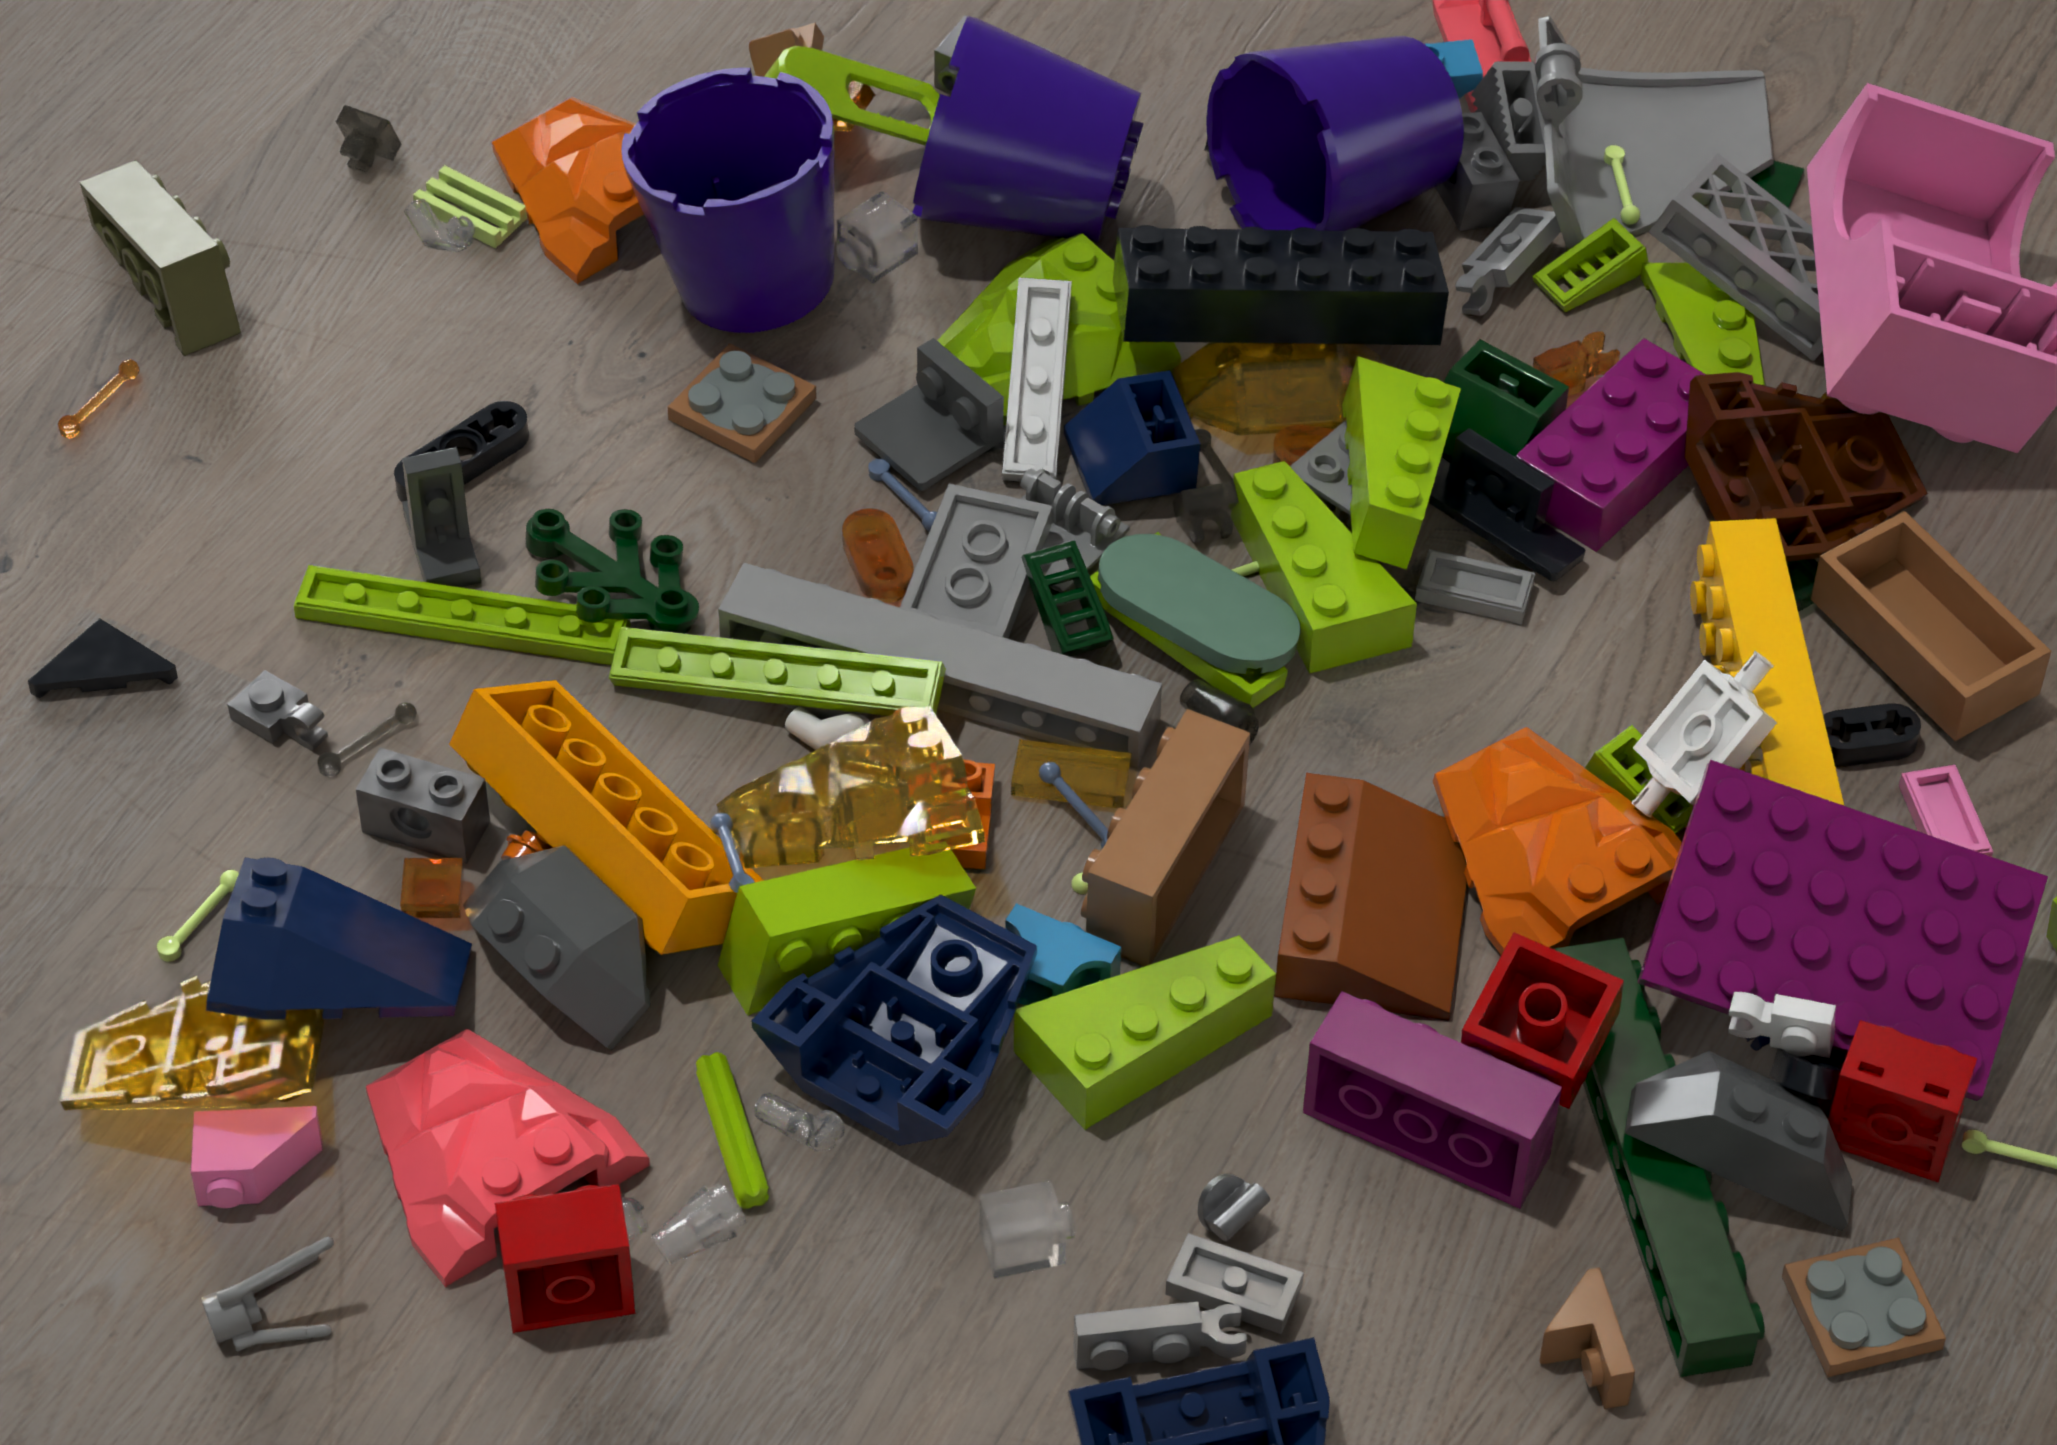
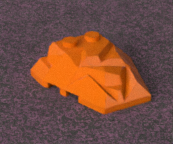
M571 97L494 140L492 148L513 192L519 193L524 203L523 205L526 206L527 220L529 224L534 223L540 235V246L545 256L578 284L618 261L616 230L644 215L627 177L621 151L624 133L630 134L636 124Z
M1528 727L1435 773L1433 784L1453 842L1460 843L1467 863L1464 874L1469 888L1475 887L1483 910L1480 921L1484 933L1500 955H1502L1513 932L1555 950V948L1569 946L1576 929L1646 892L1651 895L1657 904L1663 902L1682 844L1681 840L1672 829L1653 816L1651 818L1646 816L1627 797L1606 784Z

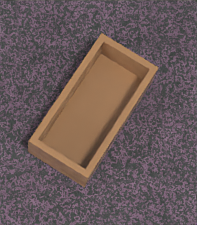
M1906 511L1820 555L1811 600L1954 741L2040 694L2052 651Z
M1187 709L1175 729L1168 727L1163 733L1157 749V759L1152 768L1144 767L1140 771L1133 787L1132 801L1127 809L1120 807L1115 812L1109 825L1108 840L1102 850L1095 848L1090 853L1082 874V881L1088 883V892L1082 904L1081 917L1086 918L1087 933L1121 946L1122 958L1142 966L1150 965L1244 807L1250 732Z

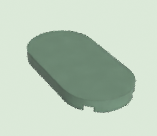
M1135 534L1114 541L1102 553L1098 569V580L1101 583L1100 591L1104 599L1119 612L1215 667L1239 674H1246L1247 668H1261V674L1282 668L1295 655L1300 636V622L1295 611L1280 597L1190 546L1162 535Z

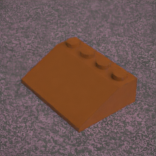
M1306 773L1278 950L1274 997L1334 1004L1342 991L1361 1000L1373 1001L1388 1012L1449 1020L1467 884L1464 874L1467 863L1460 843L1453 842L1444 817L1364 780Z

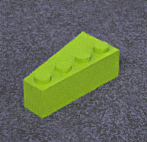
M1357 356L1342 404L1343 417L1347 420V428L1344 434L1345 449L1349 450L1350 459L1347 470L1348 485L1352 486L1350 513L1353 553L1407 570L1425 516L1461 388L1446 384L1436 378L1423 377Z
M1285 461L1234 473L1231 519L1252 561H1257L1259 566L1258 573L1266 589L1283 599L1295 611L1300 622L1297 651L1309 674L1412 647L1417 603L1377 560L1353 553L1352 533Z
M945 839L739 886L717 966L745 1013L749 1016L761 1011L788 981L802 973L809 978L834 963L835 954L849 946L853 951L858 950L879 938L882 927L940 894L970 910L976 887Z

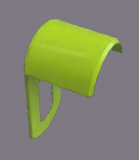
M792 46L784 49L764 76L777 79L779 73L783 72L797 77L810 84L822 95L830 108L833 119L926 146L931 126L929 129L919 127L917 124L906 123L904 120L899 121L892 117L882 116L879 113L876 114L859 109L849 94V85L852 81L918 100L927 109L931 117V124L940 96L930 83L803 46Z

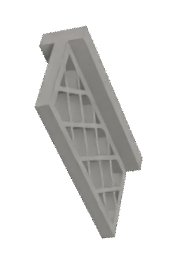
M1717 153L1684 190L1681 189L1672 199L1649 233L1814 361L1823 351L1817 284L1809 283L1806 271L1816 272L1815 257L1800 255L1795 243H1803L1814 253L1812 226ZM1713 175H1716L1729 185L1733 193L1718 191ZM1723 207L1738 208L1743 221L1727 219ZM1755 211H1762L1772 219L1774 225L1759 223ZM1764 239L1779 240L1783 253L1768 251Z

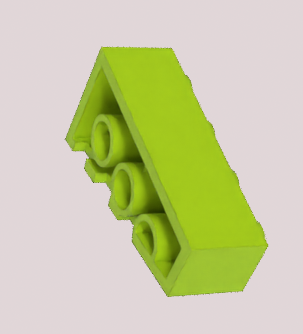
M1238 935L1017 1008L1014 1013L1013 1051L1081 1127L1086 1130L1271 1017L1273 1014L1276 973Z

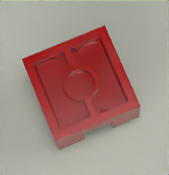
M1860 1020L1839 1075L1828 1119L1840 1150L1939 1183L1964 1108L1963 1103L1978 1058L1960 1053L1949 1046L1936 1045L1902 1034L1888 1026H1878Z

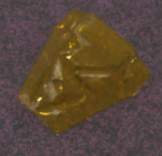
M917 706L903 707L896 710L892 715L876 718L798 760H793L737 788L716 804L717 813H726L733 820V827L730 832L745 868L819 863L825 855L824 849L854 848L855 860L874 859L873 845L909 843L911 856H923L985 842L984 828L977 804L968 788L963 757L930 706L925 708Z

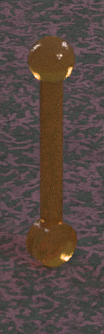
M131 359L122 361L119 365V372L74 415H66L60 418L58 421L60 434L65 438L77 436L81 431L80 423L126 379L132 380L138 376L140 368L137 362Z

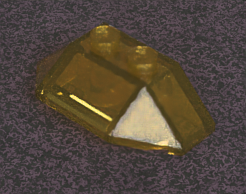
M1207 343L1173 368L1172 376L1190 419L1195 417L1208 426L1238 436L1336 429L1346 420L1343 417L1342 404L1357 356L1378 363H1382L1379 354L1364 344Z

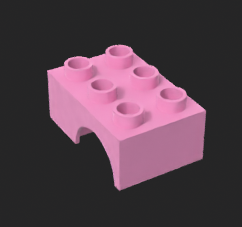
M1869 83L1865 85L1807 166L1827 396L1837 398L1846 407L1858 413L1875 414L1883 412L1932 427L1940 435L1954 442L1968 443L1975 440L2014 453H2018L2057 406V282L2050 287L2021 278L2019 265L2021 238L2031 201L2042 177L2055 159L2052 142Z

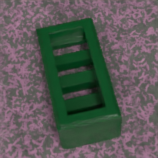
M1075 540L1021 556L1052 652L1071 657L1106 647L1114 640L1106 614ZM1064 559L1067 560L1068 570L1044 576L1040 566ZM1073 580L1076 589L1052 596L1049 586ZM1080 600L1081 610L1060 615L1057 606ZM1086 620L1088 630L1068 635L1065 626Z

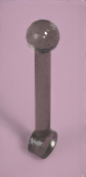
M1196 429L1195 432L1201 444L1200 451H1202L1230 493V503L1232 504L1233 478L1211 447V433L1205 429Z
M408 702L399 704L395 709L394 715L337 753L326 752L321 754L317 760L319 772L327 777L337 775L341 770L342 762L400 723H412L417 715L414 705Z

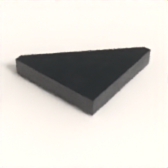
M99 618L28 680L30 693L37 698H41L50 690L81 687L82 692L127 688L126 682L160 679L166 684H172L178 678L175 664Z

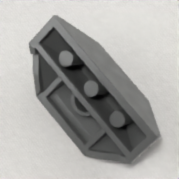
M565 845L500 861L464 902L463 906L471 925L542 996L606 1048L613 1050L651 1006L649 988L646 987L647 962L642 918Z
M1710 1051L1640 1081L1631 1090L1625 1134L1842 1231L1847 1226L1852 1178L1829 1121L1816 1099L1789 1089L1777 1081Z

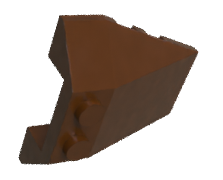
M1740 372L1695 375L1690 381L1685 459L1715 521L1776 518L1786 562L1820 558V555L1881 524L1921 501L1928 494L1889 415L1886 413H1858L1846 407L1837 398L1827 396V392L1820 398L1799 394L1797 393V385L1781 382L1777 388L1753 383V375Z

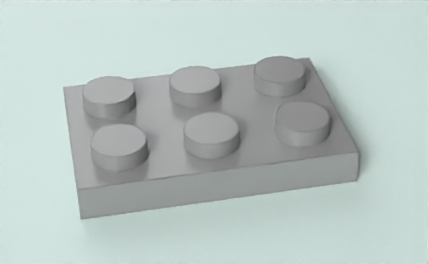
M949 483L900 608L917 613L930 614L941 620L969 628L982 629L990 634L1009 639L1029 586V579L1021 556L1043 549L1054 520L1053 506Z

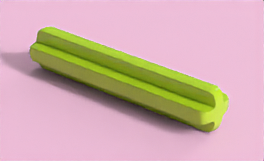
M715 1052L710 1056L702 1055L696 1061V1074L737 1204L743 1209L762 1206L769 1199V1187L728 1059L721 1052Z

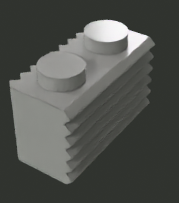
M1495 62L1471 94L1476 99L1473 102V105L1477 107L1475 112H1482L1520 181H1530L1536 179L1535 175H1538L1539 170L1543 169L1542 166L1546 165L1544 120L1537 102L1536 86L1539 81L1535 72V62Z

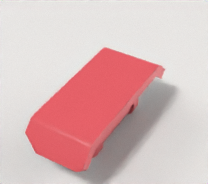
M1432 0L1435 19L1444 42L1472 39L1483 71V77L1495 62H1532L1528 47L1522 38L1508 0ZM1474 90L1464 95L1471 113L1477 110V107L1473 105L1476 99L1471 95Z

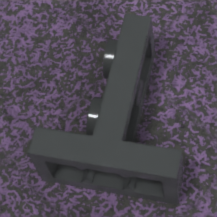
M457 447L402 458L407 501L402 502L404 518L423 581L455 587H465L481 583L480 568L469 534L462 464Z

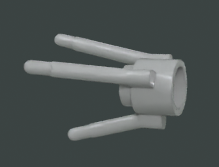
M325 1237L237 1285L201 1297L217 1344L232 1339L238 1352L256 1344L329 1336L331 1327L327 1324L254 1331L251 1325L263 1321L254 1294L318 1260L319 1254L333 1247V1239Z

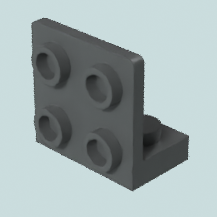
M934 338L917 347V385L854 424L855 435L920 491L928 489L1003 441L1004 397Z

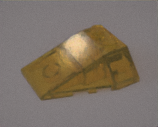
M197 975L179 983L183 993L151 1009L146 1001L143 1000L77 1032L60 1103L64 1111L258 1107L275 1101L289 1102L295 1100L314 1088L324 1027V1019L321 1015L322 1009L286 1010L285 1020H262L206 1011L211 980L201 984Z

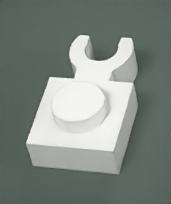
M1734 992L1729 1010V1016H1732L1729 1033L1743 1038H1754L1760 1035L1770 1037V1047L1784 1049L1790 1054L1797 1056L1816 1055L1830 1058L1835 1034L1836 1005L1776 994L1774 1003H1769L1751 993Z

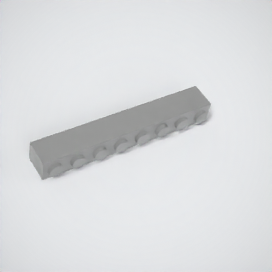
M743 563L718 609L720 638L942 661L946 671L938 710L1136 768L1139 767L1160 721L1162 683L1149 680L1138 674H1129L1097 665L1086 659H1077L1045 650L1034 644L1021 643L993 635L982 629L969 628L941 620L930 614L917 613L889 605L878 599L865 598L837 590L826 584H817L785 575L774 569H765Z

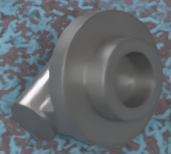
M1222 1174L1212 1179L1203 1189L1198 1201V1217L1204 1228L1215 1233L1223 1241H1228L1270 1202V1197L1257 1183L1251 1185L1233 1174Z

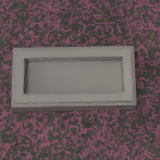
M1429 549L1416 588L1415 601L1522 625L1533 590L1535 573Z

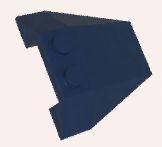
M245 857L223 916L206 1011L262 1020H285L286 1010L322 1009L321 1015L323 1019H341L343 1008H378L379 1018L454 1016L471 955L472 943L306 867L286 864L279 859L270 857L259 859Z
M940 894L882 927L879 938L856 951H853L849 946L835 954L834 963L809 978L802 973L788 981L751 1020L752 1029L804 1093L893 1143L902 1146L947 1137L983 1097L1036 958L1037 945Z
M1314 1337L1253 1350L1248 1359L1243 1362L1132 1385L1131 1377L1071 1389L1067 1392L1080 1445H1325L1330 1397Z

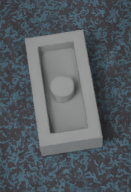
M1188 1233L1166 1281L1165 1295L1185 1302L1198 1301L1200 1307L1209 1310L1224 1304L1239 1305L1241 1307V1321L1282 1334L1302 1288L1304 1272Z

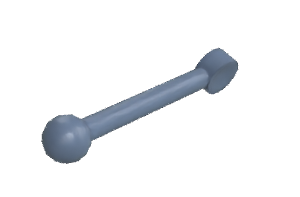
M884 459L872 460L868 465L869 477L874 481H883L922 518L924 529L930 532L937 512H930L890 473L888 462Z
M1046 762L1042 764L1039 769L1040 779L1056 787L1102 839L1101 848H1103L1108 840L1107 827L1063 780L1061 769L1056 763Z
M726 813L715 814L711 818L710 827L715 834L720 836L733 874L729 886L737 893L739 886L755 883V881L744 873L730 832L733 827V820Z

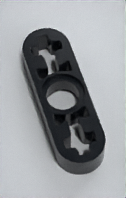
M511 401L491 403L405 458L457 447V449H472L476 454L469 459L461 460L463 482L465 485L526 445L529 438L526 411L522 406ZM401 460L395 467L394 476L397 496L403 502L407 501Z

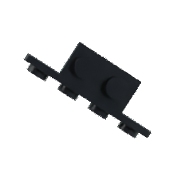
M1469 428L1456 437L1451 461L1448 462L1441 457L1429 504L1550 581H1557L1584 559L1585 549L1545 523L1554 481Z

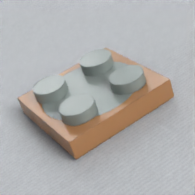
M729 343L667 407L668 420L756 463L816 400V386Z
M1899 1237L1784 1264L1782 1278L1827 1377L1943 1350L1946 1336Z

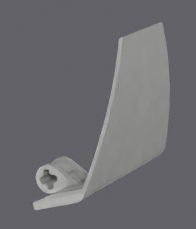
M1551 16L1538 19L1540 50L1535 57V72L1539 81L1536 86V95L1544 120L1547 190L1568 249H1571L1613 218L1634 237L1650 231L1672 199L1681 189L1684 190L1717 153L1749 178L1774 164L1766 80L1762 71L1652 73L1582 68L1579 52L1571 45L1566 44L1563 35ZM1611 145L1619 146L1625 151L1622 167L1632 203L1640 210V219L1632 225L1625 224L1620 218L1623 206L1612 166L1606 164L1603 160L1605 149ZM1713 175L1718 191L1728 192L1732 190L1729 185L1716 175Z

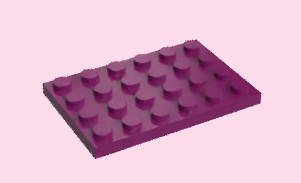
M1710 760L1704 771L1637 983L1729 1015L1734 992L1751 993L1769 1003H1774L1776 994L1836 1005L1835 1034L1831 1051L1847 1056L1860 1020L1878 1026H1888L1902 1034L1936 1045L1952 1047L1960 1053L1978 1058L1966 1094V1098L1978 1101L1983 1097L2048 876Z

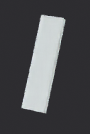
M1019 278L1002 481L1021 482L1024 474L1031 468L1036 471L1045 469L1050 473L1051 477L1054 479L1057 477L1072 281Z

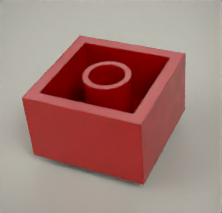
M1513 932L1462 1028L1461 1043L1469 1047L1484 1049L1499 1060L1525 1071L1537 1072L1546 1077L1550 1082L1562 1086L1559 1105L1570 1110L1620 1012L1624 980Z
M619 1184L608 1186L586 1185L574 1191L542 1196L527 1194L518 1196L513 1200L495 1203L512 1333L636 1314L630 1247Z

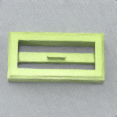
M445 165L438 171V180L431 177L426 182V191L419 189L413 194L414 208L495 249L527 219L525 205ZM441 197V198H443V199H445V200H447V201H449V202H451V203H453V204H455V205L461 207L462 210L459 209V208H457V207H455V206H453V205H451V204H449V203H447V202H445V201H443V200H441V199H439V198ZM480 217L499 226V228L480 220Z

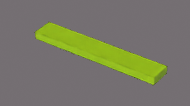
M308 565L293 605L295 618L605 665H612L620 628H630L631 626L630 619H605L597 623L586 622L577 616L576 604Z
M621 627L609 679L615 686L935 721L946 668L942 661Z

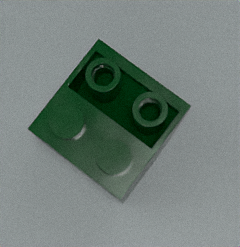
M1479 339L1449 370L1444 380V383L1459 387L1461 390L1441 457L1448 462L1451 461L1456 437L1468 428L1516 457L1517 453L1566 410L1569 386Z

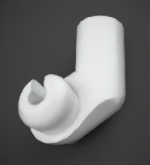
M799 706L788 715L785 722V729L820 754L826 756L856 749L868 742L872 735L870 721L861 714L845 713L821 720L805 708Z

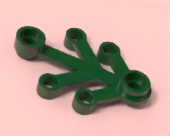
M555 509L538 510L528 520L526 524L525 545L530 553L541 558H555L565 554L592 571L569 572L567 565L558 560H545L536 567L535 588L541 594L558 596L563 593H578L576 614L580 619L591 623L601 622L605 619H647L652 630L685 634L691 629L699 615L697 599L680 587L679 567L682 564L683 543L677 537L660 535L651 541L649 560L651 565L658 569V587L641 577L637 542L641 538L642 517L637 512L621 509L613 512L610 516L609 537L615 542L616 560L571 533L570 525L565 520L564 515ZM609 593H627L634 599H610Z

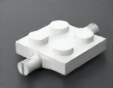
M1757 651L1753 652V655L1735 677L1722 673L1706 660L1700 664L1633 747L1647 761L1649 771L1653 776L1639 795L1631 802L1637 809L1651 818L1654 811L1671 791L1682 795L1694 806L1706 765L1710 760L1737 769L1742 767L1777 724L1758 705L1756 696L1752 692L1774 665Z

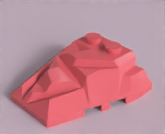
M467 1028L366 1085L368 1100L383 1150L388 1156L398 1200L401 1199L407 1219V1230L412 1246L445 1287L497 1257L494 1229L498 1227L495 1210L496 1202L513 1200L518 1196L527 1194L538 1196L554 1194L581 1177H584L590 1185L608 1186L620 1184L650 1166L648 1155L616 1117L598 1108Z

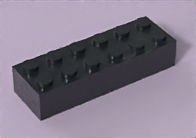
M1142 225L1136 228H1118L1113 286L1123 342L1441 345L1449 290L1433 232H1421L1416 229L1368 231L1362 228H1352L1347 231H1325L1308 227H1301L1295 230H1264L1259 227L1211 229L1205 226L1177 229Z

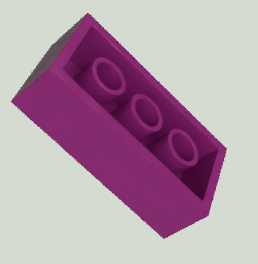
M1645 338L1621 358L1516 454L1515 458L1555 482L1545 521L1595 552L1605 545L1688 466L1685 459L1690 381L1695 375L1706 374Z
M1341 991L1309 1045L1303 1113L1521 1209L1550 1158L1562 1086L1550 1082L1546 1077L1537 1072L1525 1071L1499 1060L1484 1049L1469 1047L1439 1034L1434 1028L1426 1024L1414 1023L1388 1012L1373 1001L1361 1000Z

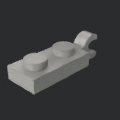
M1515 207L1462 264L1464 274L1455 285L1456 291L1470 293L1468 302L1462 307L1463 313L1473 315L1485 314L1492 304L1495 287H1510L1558 236L1561 230L1555 212Z
M1197 1301L1074 1315L1073 1351L1076 1369L1096 1368L1099 1370H1113L1124 1364L1150 1361L1166 1364L1176 1363L1184 1360L1186 1357L1200 1356V1346L1208 1347L1215 1354L1222 1357L1233 1358L1246 1353V1333L1230 1335L1221 1330L1225 1327L1240 1326L1241 1307L1235 1304H1224L1212 1310L1200 1311Z

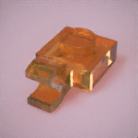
M1597 331L1586 335L1582 343L1577 340L1559 348H1551L1541 355L1534 357L1532 367L1569 386L1568 396L1585 390L1586 379L1596 375H1604L1619 361L1620 352L1618 349H1614L1607 353H1599L1604 349L1606 335L1603 331Z

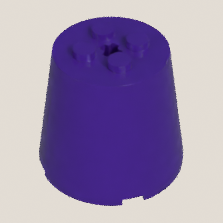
M968 16L958 37L949 64V69L958 71L951 96L940 94L916 184L913 204L916 205H914L912 216L923 220L1056 238L1064 237L1065 239L1083 233L1093 243H1099L1107 217L1116 219L1121 199H1123L1131 172L1130 166L1144 124L1135 121L1141 93L983 20Z
M1407 36L1248 52L1234 57L1235 61L1228 68L1219 71L1210 91L1206 126L1212 168L1216 180L1225 178L1229 191L1236 203L1229 210L1242 229L1245 227H1259L1264 230H1295L1301 227H1308L1315 230L1347 231L1357 228L1445 182L1454 173L1463 149V116L1453 81L1443 63L1430 48L1422 42Z
M730 68L699 74L680 81L651 98L637 112L639 121L631 133H624L621 149L622 160L630 184L686 309L693 317L705 325L718 330L736 333H752L776 329L807 315L826 297L834 279V125L830 108L825 99L810 84L797 77L783 72L779 73L777 79L752 76L751 68Z

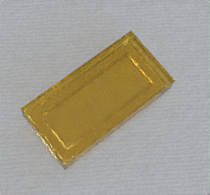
M1019 739L1011 781V795L1068 802L1053 784L1045 783L1039 777V769L1042 764L1054 762L1060 767L1063 780L1086 805L1117 809L1120 807L1124 808L1132 753Z

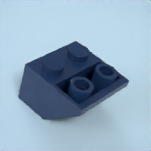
M1170 370L1118 378L1064 425L1065 438L1089 499L1102 506L1193 491L1197 488L1201 444Z

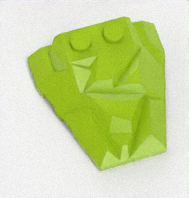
M1083 233L1067 239L1064 237L1050 239L1010 261L937 340L1004 397L1003 426L1007 422L1019 278L1072 281L1063 400L1075 397L1078 406L1088 404L1094 400L1095 391L1107 389L1118 378L1168 370L1172 372L1181 366V355L1174 342H1123L1113 286L1115 261Z

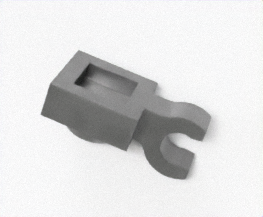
M266 670L227 704L231 720L271 743L275 742L285 733L303 747L314 750L328 737V732L316 725L324 718V713L309 703L307 693Z

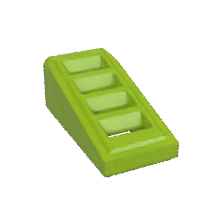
M1613 218L1532 277L1534 283L1564 312H1567L1640 276L1642 263H1649L1646 248ZM1615 253L1617 256L1611 260L1608 256ZM1598 262L1602 267L1596 270L1591 264ZM1581 270L1587 278L1581 281L1574 273ZM1564 278L1573 288L1565 293L1555 283L1556 281Z
M1633 725L1596 751L1585 769L1620 792L1630 801L1639 795L1653 777L1649 771L1647 761L1633 749L1642 737V734ZM1623 761L1627 765H1629L1630 768L1626 770L1620 763ZM1640 774L1647 779L1642 785L1635 780ZM1671 791L1652 816L1672 829L1675 834H1678L1687 827L1693 805L1682 795ZM1676 801L1684 808L1671 817L1664 809Z

